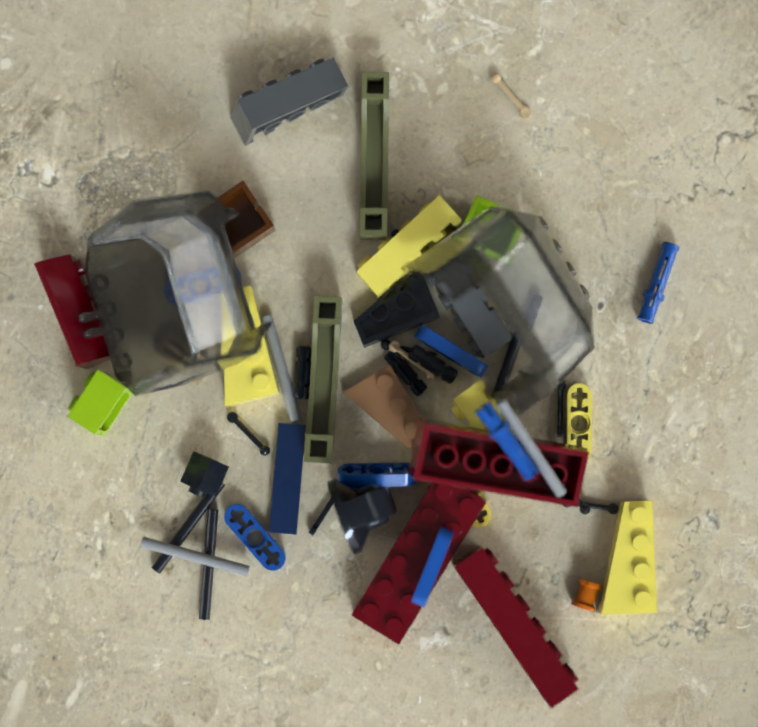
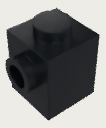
M193 451L180 482L190 486L188 491L197 496L204 497L206 493L216 497L229 466Z

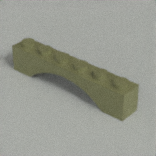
M362 72L360 240L387 239L389 72Z
M314 296L311 371L304 462L333 464L342 297Z

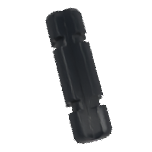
M416 344L410 349L408 358L415 363L419 361L421 367L437 377L442 376L441 379L448 384H451L456 379L458 371L450 365L446 367V363L430 352L425 353V349Z
M297 346L296 358H298V361H296L295 383L297 387H294V397L305 400L309 398V388L307 386L310 384L311 362H309V358H311V348L309 346Z
M389 351L384 356L385 360L390 366H394V371L406 385L411 386L410 390L416 396L421 395L427 389V385L422 379L419 380L417 378V373L405 359L402 360L400 358L401 355L398 352Z

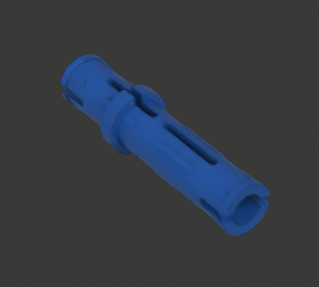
M663 242L648 288L644 289L642 294L644 300L637 316L638 320L648 324L654 323L659 304L665 298L663 292L677 251L680 248L679 246L670 242ZM667 260L666 265H665L664 270H663V273H662V276H661V279L659 280V276H660V273H661V270H662L664 261ZM657 286V290H656V293H655V296H654L652 305L649 306V305H650V302H651V299H652V296H653V293H654V290H655V287Z
M491 402L481 405L482 409L478 408L475 414L479 416L489 430L488 435L490 438L498 442L525 481L533 478L534 475L532 473L537 474L540 469L536 467L509 430V423L501 419Z

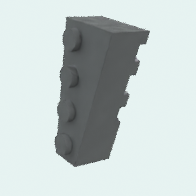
M323 58L313 62L309 66L310 68L302 72L300 69H296L287 74L286 79L279 82L271 80L264 84L259 91L253 93L252 90L241 94L230 118L244 145L246 146L254 142L253 136L262 131L265 135L275 131V128L281 125L285 119L290 123L306 113V108L309 107L310 111H314L344 95L348 84L334 58L326 61Z
M453 243L426 260L424 267L426 272L423 275L431 287L437 286L441 293L438 298L446 310L451 308L456 317L453 321L461 333L466 331L471 340L467 343L476 356L480 354L482 358H485L510 342L512 337L492 306L489 308L487 305L489 301L482 288L477 283H473L472 280L474 278L467 263H464L462 260L459 261L455 254L459 250Z

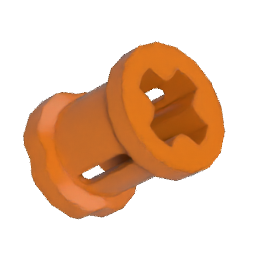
M579 578L580 586L576 598L571 601V604L595 612L594 603L598 591L602 590L603 586Z

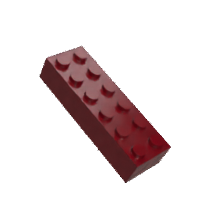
M419 418L408 471L414 480L578 507L589 452L581 446L532 438L566 489L564 495L557 497L540 471L537 474L533 472L534 477L525 481L498 442L490 438L488 435L489 430ZM514 435L515 438L517 439V441H518V442L520 443V445L523 447V445L521 444V442L519 441V439L517 438V436Z
M431 483L351 616L399 645L422 606L412 603L411 600L440 527L443 526L454 531L432 590L485 506L486 499L467 488Z
M477 546L452 565L552 709L579 690L575 684L579 679L567 663L561 664L559 659L563 655L551 639L546 642L543 637L547 633L535 616L533 618L529 617L527 612L531 610L520 594L514 595L511 588L515 585L506 572L502 571L499 573L495 567L499 562L488 547L484 550L481 546Z

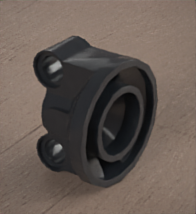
M334 478L327 481L329 492L344 535L352 553L355 555L363 551L370 530L387 524L390 521L389 516L395 514L397 508L389 487L378 489L376 484H371L356 490Z

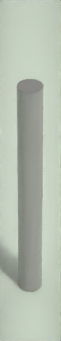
M272 315L261 317L290 422L300 420V413Z
M502 399L497 402V408L509 423L535 465L540 469L539 471L557 497L564 495L566 489L507 400Z
M147 537L142 538L140 547L243 576L248 575L250 568L249 565Z

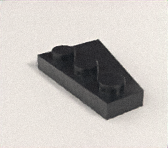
M420 267L413 271L412 275L396 285L383 299L378 300L354 320L364 348L440 318Z

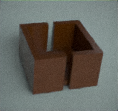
M241 181L198 210V213L230 260H233L276 231L273 223L262 207L259 206L256 198L244 181Z

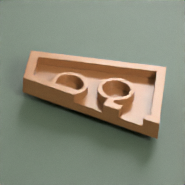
M390 364L343 392L407 449L414 446L418 421L421 416Z

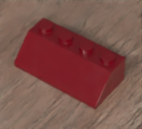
M68 254L34 263L76 366L87 370L117 357L114 352L115 349H118L112 334L107 335L104 325L107 324L105 315L101 309L97 310L93 300L97 299L95 291L91 284L86 285L83 278L86 270L80 259L76 260L74 256Z

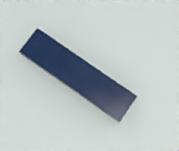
M278 424L270 533L297 535L306 425Z

